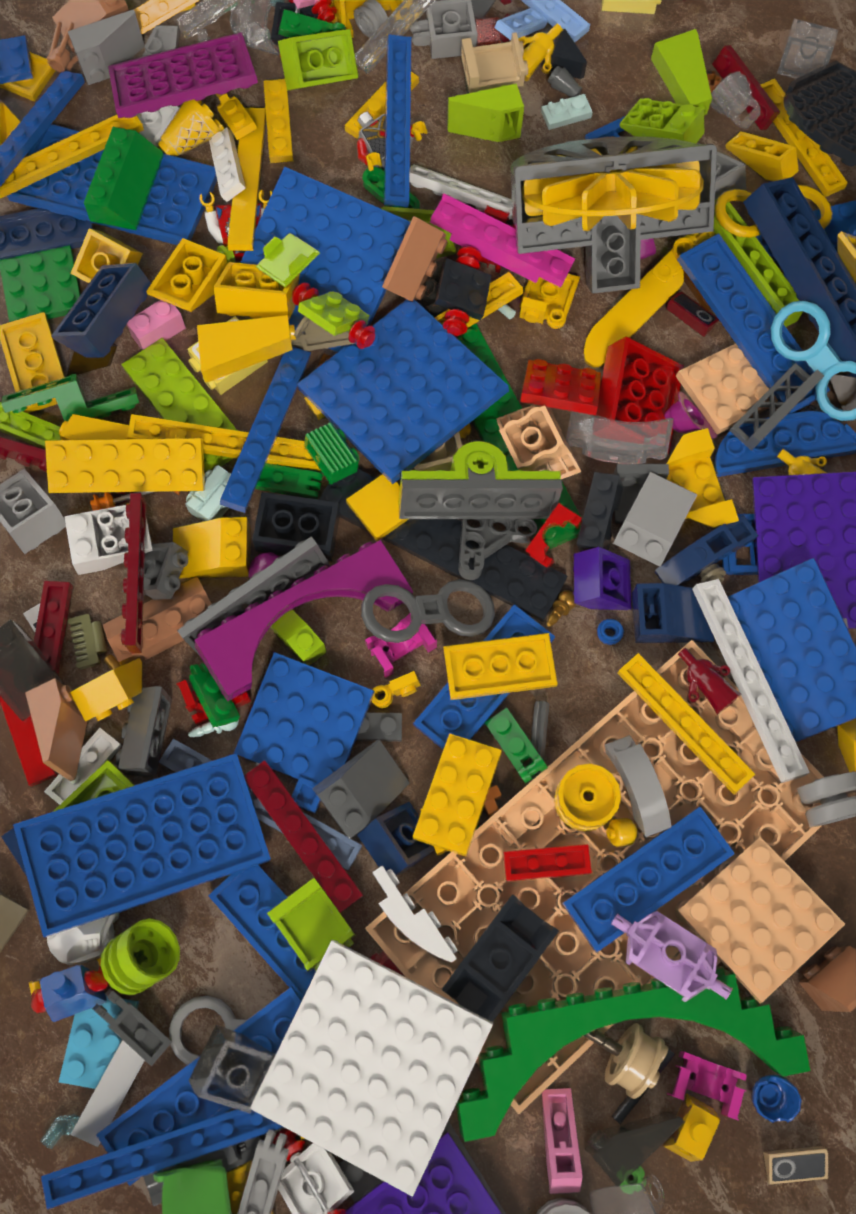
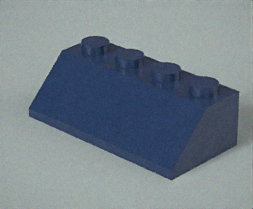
M137 263L102 265L51 337L86 358L106 356L110 352L115 340L123 333V329L128 321L135 316V311L139 305L147 298L148 294L146 291L152 283Z

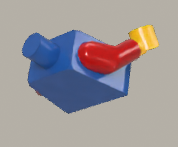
M101 958L97 959L100 966L98 971H93L82 965H76L60 972H54L39 981L29 982L32 995L31 1007L34 1012L43 1013L47 1011L52 1022H56L93 1008L96 1004L106 1003L107 999L104 989L109 983L104 978L101 969Z

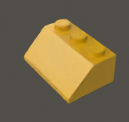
M228 262L214 285L217 313L227 314L228 316H249L254 319L288 315V320L290 319L295 309V304L292 302V293L298 285L299 275L285 288L257 269V265Z

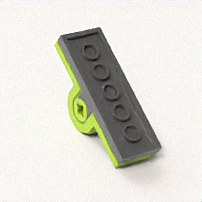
M470 442L460 447L456 454L453 455L451 471L410 470L401 472L398 500L399 519H548L558 505L563 489L560 471L549 470L508 471L506 455L499 448L487 442Z

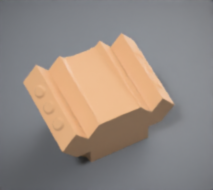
M533 404L497 418L499 431L519 470L560 471L561 479L582 472L550 407Z

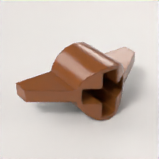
M712 71V74H707L711 95L717 92L721 77L716 75V71Z

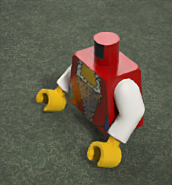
M264 190L259 192V199L263 202V208L261 203H259L257 206L256 227L268 204V201H265L263 198ZM210 192L212 200L208 204L203 202L201 194L200 202L206 207L204 214L208 230L217 243L224 244L226 247L228 246L232 205H217L216 210H213L215 202L213 194ZM233 251L235 259L241 261L245 251Z

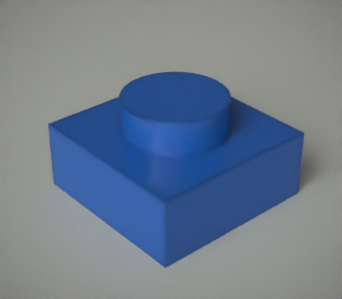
M300 777L291 797L299 808L315 814L321 802L312 789L317 783Z

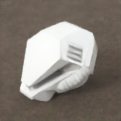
M119 913L47 937L50 952L59 962L67 965H78L101 958L106 944L114 937L113 923L118 919Z

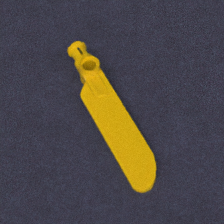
M714 231L686 235L676 240L673 248L640 280V288L631 289L591 329L584 347V361L587 365L593 368L602 366L605 363L608 346L625 336L631 338L682 287L684 271L677 261L681 255L680 253H685L715 236Z

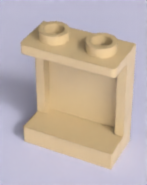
M517 32L512 33L510 42L473 47L471 38L462 39L461 58L469 93L493 89L503 85L517 84L518 87L524 86V78L528 75L527 60L523 61V42L518 40Z

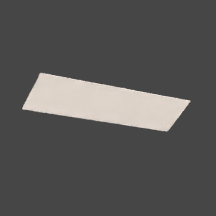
M123 1040L71 1133L72 1136L96 1147L100 1144L96 1134L112 1122L145 1061Z

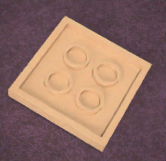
M733 344L678 371L676 375L716 434L733 427L769 390L737 344ZM759 407L758 414L769 409V407Z

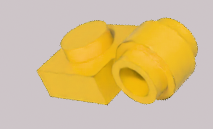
M413 671L389 681L390 684L374 687L372 690L375 693L371 701L379 708H386L392 703L393 695L405 697L417 691L416 688L421 686L416 673ZM380 694H386L384 699L378 700Z

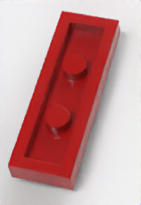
M588 844L503 852L506 882L592 873Z

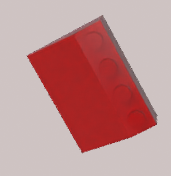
M627 336L608 346L592 435L612 444L665 455L669 454L673 428L665 419V412L678 401L681 383L676 375L678 371L683 369L684 365Z

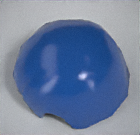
M767 1075L761 1077L752 1088L751 1101L756 1112L766 1120L768 1119L772 1123L776 1121L791 1122L800 1112L801 1096L798 1089L788 1079L779 1075Z

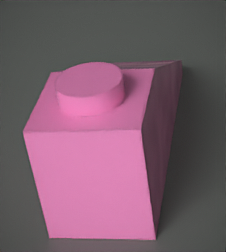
M571 1088L545 1089L542 1092V1107L550 1194L580 1192L583 1177Z

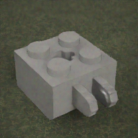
M471 0L430 2L426 5V20L413 22L410 26V31L413 34V44L416 46L429 45L432 59L461 56L462 39L471 38L473 47H477V29Z

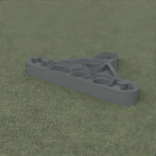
M462 519L458 567L460 575L467 580L478 579L483 570L484 559L509 542H531L537 531L535 521L532 519H475L479 521L480 526L474 528L467 523L470 519ZM502 523L506 529L498 531L494 529L493 524ZM526 526L531 530V533L522 534L518 527ZM470 540L475 541L479 544V548L470 549L467 547L466 542ZM470 558H474V570L469 569L468 563Z

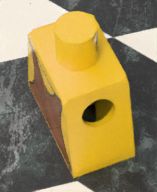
M686 1093L663 1146L690 1162L703 1160L720 1123L718 1114L714 1108Z

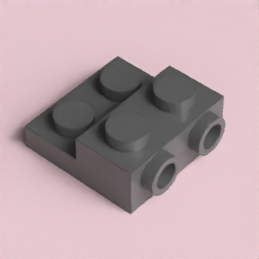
M175 542L151 544L153 551L145 553L144 595H148L154 600L172 599L173 594L180 587L179 577L181 571L188 564V551Z

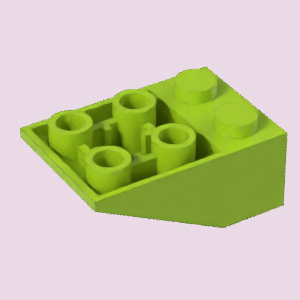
M517 84L503 85L493 89L449 97L448 132L495 142L521 138L524 104Z
M644 98L639 99L619 125L634 137L668 138L696 144L704 134V108L695 107L691 104L681 105L670 101L661 102Z

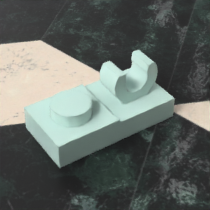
M585 94L568 99L562 98L556 103L549 102L548 105L541 108L542 116L549 130L592 117V109Z

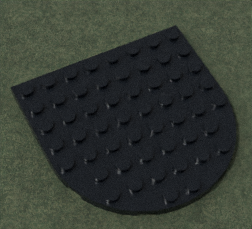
M835 60L793 80L785 93L783 103L789 120L810 139L819 144L821 151L840 157L841 162L845 165L854 166L856 165V71Z

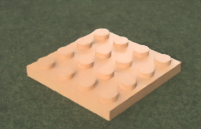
M761 837L677 912L701 940L716 949L717 957L730 972L736 975V978L760 1004L845 925Z

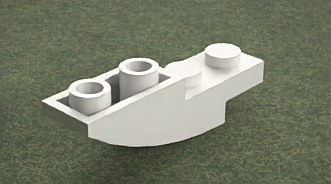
M383 866L376 869L373 875L387 895V898L380 902L379 905L392 923L408 939L423 950L447 962L452 963L457 958L454 953L458 950L449 936L443 938L438 931L441 924L432 911L427 914L425 909H422L414 915L412 910L416 907L407 893L402 896L396 888L400 882L391 869L385 871Z

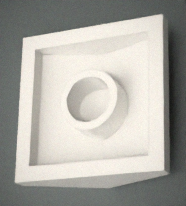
M170 105L162 107L156 112L146 111L138 113L137 117L144 128V131L139 134L158 147V143L161 141L160 137L179 107Z

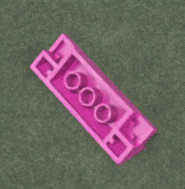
M444 193L430 220V223L452 233L450 241L462 247L472 246L481 253L482 257L537 283L540 277L562 287L575 261V258L559 250L518 254L515 228Z

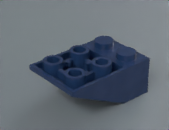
M665 583L636 584L632 592L635 643H688L691 640L693 642H714L715 640L692 590L693 588Z

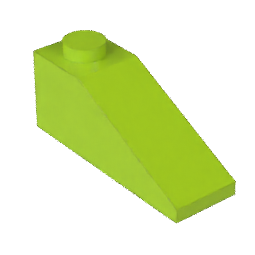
M293 610L285 613L270 627L301 663L310 666L326 653L324 643Z

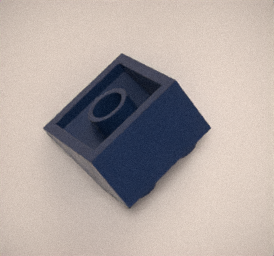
M410 802L375 818L357 834L378 867L383 866L385 871L391 869L396 877L435 851L433 845L413 839L420 816Z

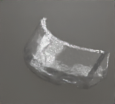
M233 0L230 17L233 33L242 32L245 44L248 47L279 55V49L270 39L271 32L267 28V19L274 0Z
M571 411L566 441L570 446L581 447L582 454L600 461L618 464H644L647 458L661 460L667 457L674 418L652 422H624Z

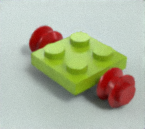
M306 282L294 288L292 302L299 306L298 312L327 332L336 336L348 331L349 342H357L359 349L369 347L374 342L375 328L367 326L369 315L362 311L358 305L350 303L341 294L334 291L319 296L318 290L311 288Z

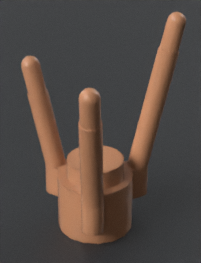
M60 21L57 22L47 60L49 66L58 72L71 71L73 65L78 61L76 55L70 60V52L65 48L69 40L67 31L73 30V22L69 24L58 47L57 43L62 23Z

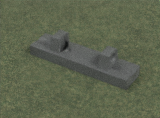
M259 1136L169 1168L222 1159V1165L227 1172L252 1160L259 1140L263 1139ZM154 1173L143 1178L152 1204L156 1206L162 1203L163 1182H156L153 1176Z

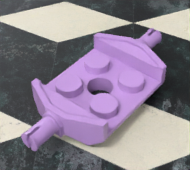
M658 911L633 924L619 914L616 915L611 925L627 933L626 963L628 965L634 963L683 996L681 1000L684 1002L690 1000L706 988L713 990L725 999L729 997L733 988L716 979L718 976L715 974L717 951L714 947ZM666 947H676L681 954L680 960H671L666 954Z

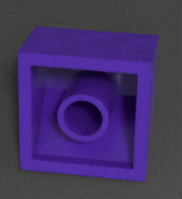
M601 547L574 554L573 594L575 604L588 609L598 610L631 609L630 560Z

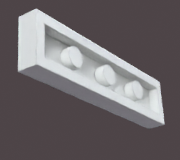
M226 127L221 132H217L209 140L220 195L228 202L246 188L234 136Z

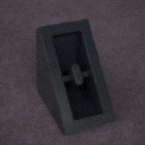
M563 29L552 54V68L550 71L553 72L557 66H560L562 69L565 67L573 78L582 79L585 76L587 61L567 30Z

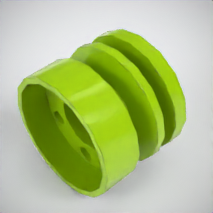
M149 918L138 921L106 944L101 954V969L104 978L113 989L121 994L134 995L145 991L155 983L168 977L176 969L180 960V946L177 937L170 927L159 920Z

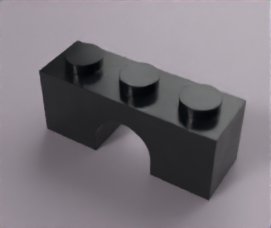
M594 472L577 540L580 552L596 547L609 550L612 538V515L614 510L618 511L624 489L619 475Z

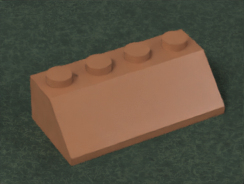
M198 577L181 584L179 589L173 594L172 599H152L144 603L142 653L131 654L125 645H122L121 630L125 629L126 621L122 615L103 624L107 640L121 665L138 658L143 662L184 641L177 630L183 627L188 620L196 618L206 611L207 607L212 603Z

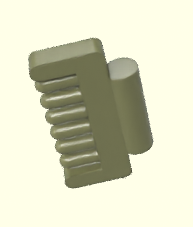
M89 614L68 619V624L71 625L70 630L76 631L71 633V636L78 637L72 640L76 644L73 646L77 650L75 655L79 656L76 658V667L82 670L99 665L101 663L99 654L107 652L101 622H92V617Z

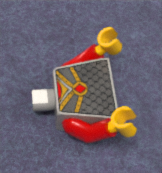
M364 112L357 120L362 126L356 143L358 160L367 165L369 171L374 170L373 167L384 169L386 114L374 120L369 112ZM422 121L410 124V149L413 141L412 137H415L416 141H420L422 139L421 133H428L425 123Z

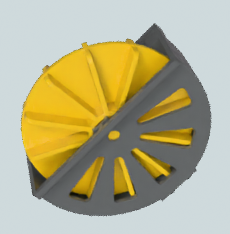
M604 137L568 141L537 149L519 157L512 163L510 169L512 216L516 226L518 254L586 246V285L592 294L640 288L641 240L713 232L717 147L714 144L698 145L682 140L657 137Z

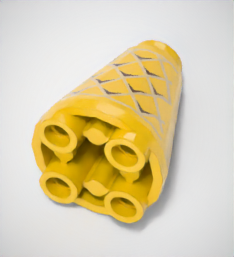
M193 99L181 104L160 137L161 141L158 143L165 154L177 157L211 140L217 132L224 130L217 119L212 120L214 114L205 103L202 106L200 105L202 103L201 100Z

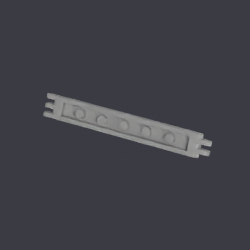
M269 1129L265 1141L259 1140L238 1214L272 1213L289 1149L284 1148L287 1135L280 1133L275 1145L273 1144L275 1131Z

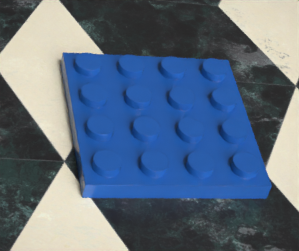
M274 652L234 754L237 753V755L259 764L265 760L270 768L297 779L302 777L319 784L348 762L375 691Z

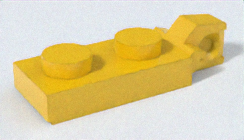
M227 93L222 95L216 94L220 101L217 110L236 140L257 129L254 121L238 98L235 96L229 98Z

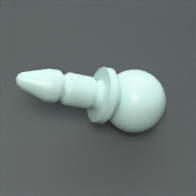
M239 719L237 722L214 728L210 722L202 724V726L195 727L188 733V736L201 737L215 730L218 734L222 730L231 731L237 727Z

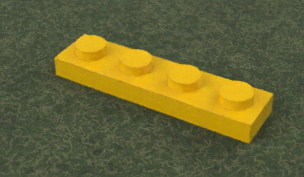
M411 72L412 91L419 83V76ZM386 82L345 124V131L358 139L359 131L362 129L357 120L364 112H369L374 120L386 114Z
M285 79L264 80L270 163L293 161L286 81Z

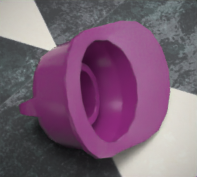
M679 392V400L665 412V419L672 428L682 434L708 428L711 438H716L718 434L715 433L698 407L683 392Z

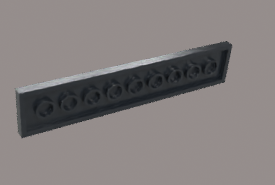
M357 469V472L333 484H328L319 500L338 502L342 519L368 531L348 506L346 499L376 478ZM409 519L382 538L458 579L467 580L460 575L458 570L462 522L457 519ZM470 540L466 542L467 547L470 549L479 548V544L475 541ZM505 545L484 559L481 576L478 579L469 581L482 587L489 595L511 606L516 605L526 614L544 622L568 576L551 567L546 568L534 558ZM474 558L469 560L468 566L470 570H474Z

